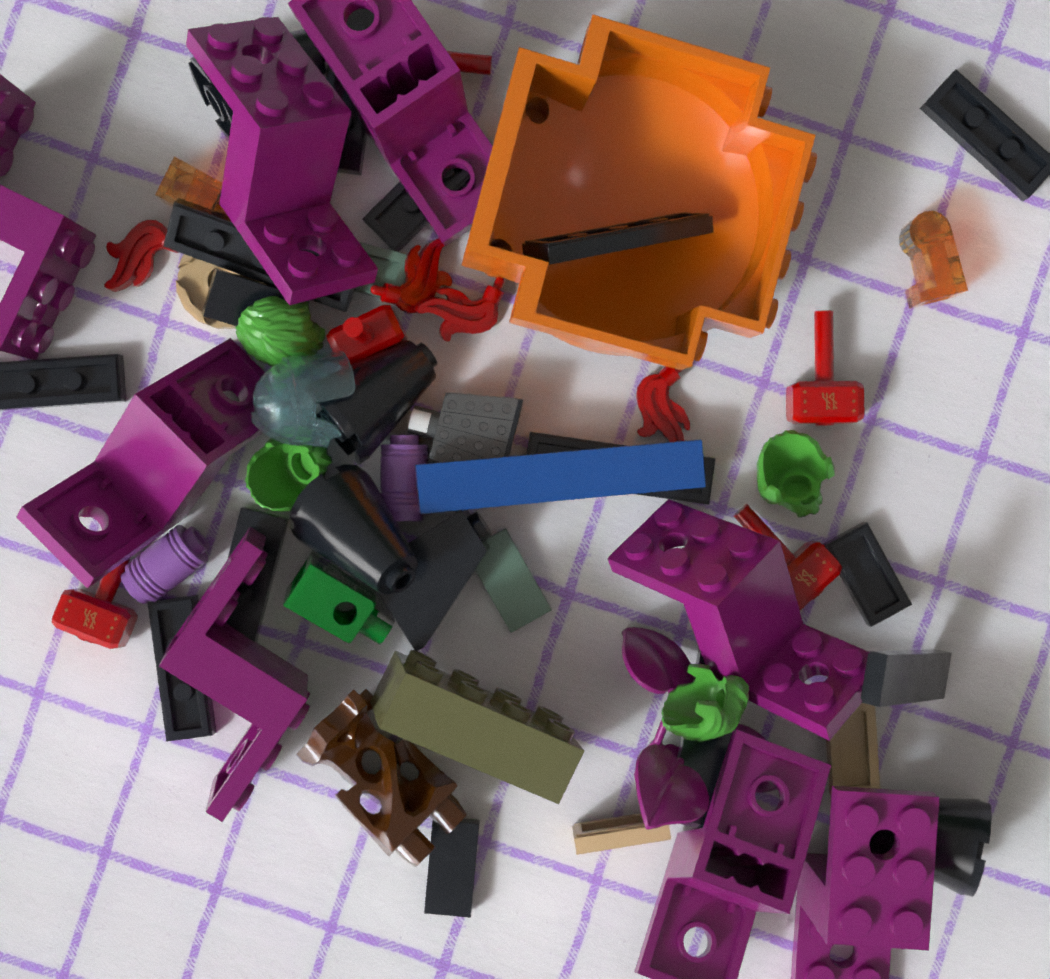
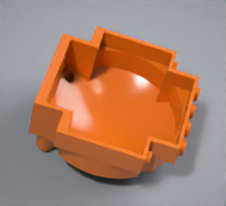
M592 15L585 32L577 64L519 47L461 266L482 271L494 278L502 277L519 283L509 320L511 324L551 334L572 346L590 352L615 356H631L678 370L690 368L694 360L699 362L703 356L708 338L706 331L715 328L752 338L763 334L765 328L769 329L772 326L778 310V300L773 298L778 279L782 280L785 277L791 261V251L786 250L790 231L794 232L798 228L804 211V202L799 201L803 182H809L817 162V153L811 152L816 135L761 119L768 109L772 96V87L766 86L770 67ZM681 212L709 213V216H713L714 233L548 265L549 262L523 255L522 244L529 240Z

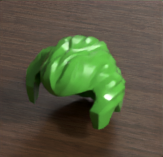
M276 296L257 300L241 313V317L238 318V325L235 327L236 335L247 353L254 356L256 360L279 369L299 365L304 360L317 355L318 350H321L324 345L325 329L316 322L311 321L308 301L289 305L286 300Z
M785 430L782 434L770 437L764 443L757 461V486L760 496L769 504L781 505L796 513L798 518L806 517L809 514L815 515L819 512V505L822 504L823 500L820 492L821 482L835 476V466L831 457H827L819 443L808 434L798 433L795 430Z
M284 433L272 436L265 443L264 447L252 456L247 465L246 488L250 490L251 497L255 499V503L259 504L262 508H269L271 511H291L299 494L313 479L321 474L325 478L328 466L333 463L332 457L328 455V446L322 443L318 444L316 441L295 442Z
M690 664L687 673L695 676L696 679L692 683L678 685L676 689L669 692L661 711L663 726L666 730L677 736L699 742L731 733L736 729L749 700L748 684L742 677L734 675L724 676L723 680L720 681L708 665Z

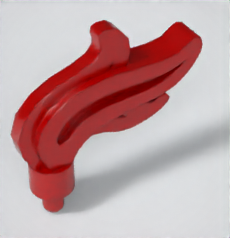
M145 220L133 227L120 243L108 242L106 245L107 252L110 256L119 259L115 273L110 280L104 283V287L114 292L124 290L132 285V283L134 286L140 287L148 280L152 273L156 252L166 249L179 253L163 247L167 227L157 220Z
M438 238L430 241L422 249L420 245H415L411 248L405 260L406 279L400 286L390 283H384L383 286L373 285L370 289L371 293L380 296L382 302L395 304L401 311L407 314L418 313L414 310L417 302L427 297H434L440 286L450 287L452 285L450 275L447 272L438 271L440 253L444 247L441 240Z
M497 277L493 286L487 285L482 298L471 301L464 293L457 289L449 287L438 288L437 293L445 295L447 299L427 297L417 302L414 310L420 314L429 312L445 319L440 325L439 334L441 339L449 342L451 336L455 333L477 334L486 332L497 322L498 305L504 295L501 289L505 278Z
M665 366L658 374L649 375L642 379L637 386L636 400L643 419V426L637 430V434L640 437H650L659 430L668 442L684 441V435L678 422L683 424L685 430H689V418L685 410L669 397V389L681 378L679 373L682 370Z

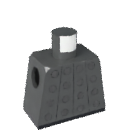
M446 393L441 412L414 406L409 421L408 433L434 439L429 458L438 462L510 456L523 400L509 397Z

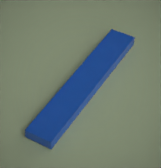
M702 440L415 465L420 514L706 487Z

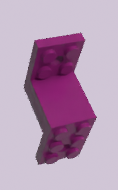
M291 0L288 2L292 13L349 94L366 133L443 245L446 247L471 230L493 146L468 112L460 69L412 0ZM367 9L374 14V21L370 27L362 31H356L347 26L348 17L353 11ZM453 168L466 170L470 175L468 185L460 191L449 190L443 184L445 174Z
M261 17L256 20L227 24L217 23L211 26L188 29L186 47L233 110L219 204L287 303L293 305L374 283L378 272L377 266L330 203L351 110L279 17ZM303 249L313 250L320 254V256H315L314 254L308 251H304Z
M1 74L0 177H3L12 166L14 159L13 150L21 134L26 133L33 122V109L36 102ZM0 185V240L24 251V255L0 302V351L37 360L39 354L44 353L53 340L54 329L52 327L59 312L64 311L73 299L75 292L73 283L80 269L85 268L94 255L95 244L93 242L96 234L68 217Z
M229 338L135 393L94 462L23 505L16 518L88 589L186 518L229 457L287 417L297 404ZM223 391L233 392L238 397L239 401L231 400L223 393ZM79 517L95 519L100 524L102 530L92 531L87 529L80 522Z
M668 499L607 558L612 572L684 604L705 665L710 667L716 678L720 681L723 680L724 676L734 675L742 677L749 686L748 701L829 741L862 703L861 693L867 657L870 652L803 624L779 540ZM823 675L828 677L824 682L805 684V681L812 676Z
M252 527L245 533L176 633L159 664V667L252 723L212 782L206 813L221 822L224 821L232 808L237 811L243 808L254 790L255 785L251 784L257 771L260 768L267 771L272 766L282 749V745L278 743L288 727L293 731L296 730L310 708V705L306 703L310 696V692H308V674L256 641L253 642L226 623L238 604L237 599L241 594L236 589L241 582L250 586L266 563L265 558L268 553L263 550L266 536Z
M740 730L732 732L703 828L677 833L636 964L635 973L651 979L738 978L756 912L790 914L829 776L830 764ZM761 782H769L778 790L779 803L772 811L762 809L756 801L755 792ZM698 927L707 936V947L701 955L693 957L685 950L683 941L689 929Z
M832 786L828 854H806L797 886L791 979H889L891 948L929 951L939 796L933 792ZM884 829L892 831L894 834L892 848L884 854L872 853L869 843L873 834ZM834 944L853 946L851 956L840 962L830 958V950Z

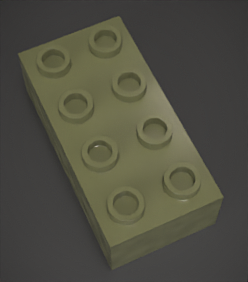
M396 650L394 651L370 701L379 729L556 804L560 803L585 751L573 737L575 731L562 723L564 719L562 716L542 706H538L536 711L520 705L521 698L502 688L496 687L494 693L478 687L480 681L477 678L461 670L454 669L451 675L435 668L437 662L434 659L418 651L410 650L408 656Z

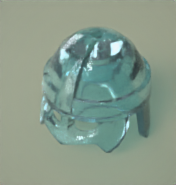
M335 351L305 357L302 355L283 357L280 363L275 364L264 372L255 385L253 393L255 412H252V423L266 436L280 443L328 448L331 440L340 437L342 434L334 424L316 416V403L348 397L354 393V375L346 354L343 351Z

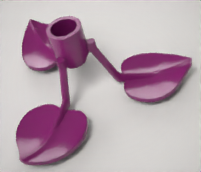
M638 627L623 629L621 632L623 636V660L629 674L638 685L653 693L664 694L668 691L669 694L678 685L693 682L694 676L687 673L688 666L691 663L683 650L675 642L661 633L650 629ZM662 719L654 739L638 755L634 773L639 806L647 830L665 825L696 821L705 814L709 806L707 787L701 776L694 769L685 766L683 758H677L678 746L674 744L663 745L662 742L667 730L663 726ZM738 724L735 729L766 740L756 730L744 724ZM761 782L756 792L765 793L777 789L769 782Z

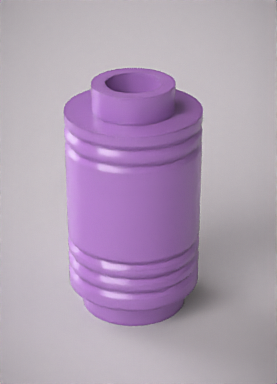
M390 435V444H381V495L395 521H422L423 514L419 513L415 465L428 463V445H419V435Z
M177 525L125 566V572L121 575V581L129 594L142 604H146L149 601L156 602L208 562L206 551L209 549V544L195 527L191 526L187 529L182 525Z

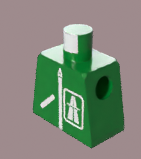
M311 551L286 589L284 607L347 643H351L359 632L380 645L391 631L395 622L375 609L377 604L375 592L313 551ZM342 602L354 604V607L349 611H340L336 608Z

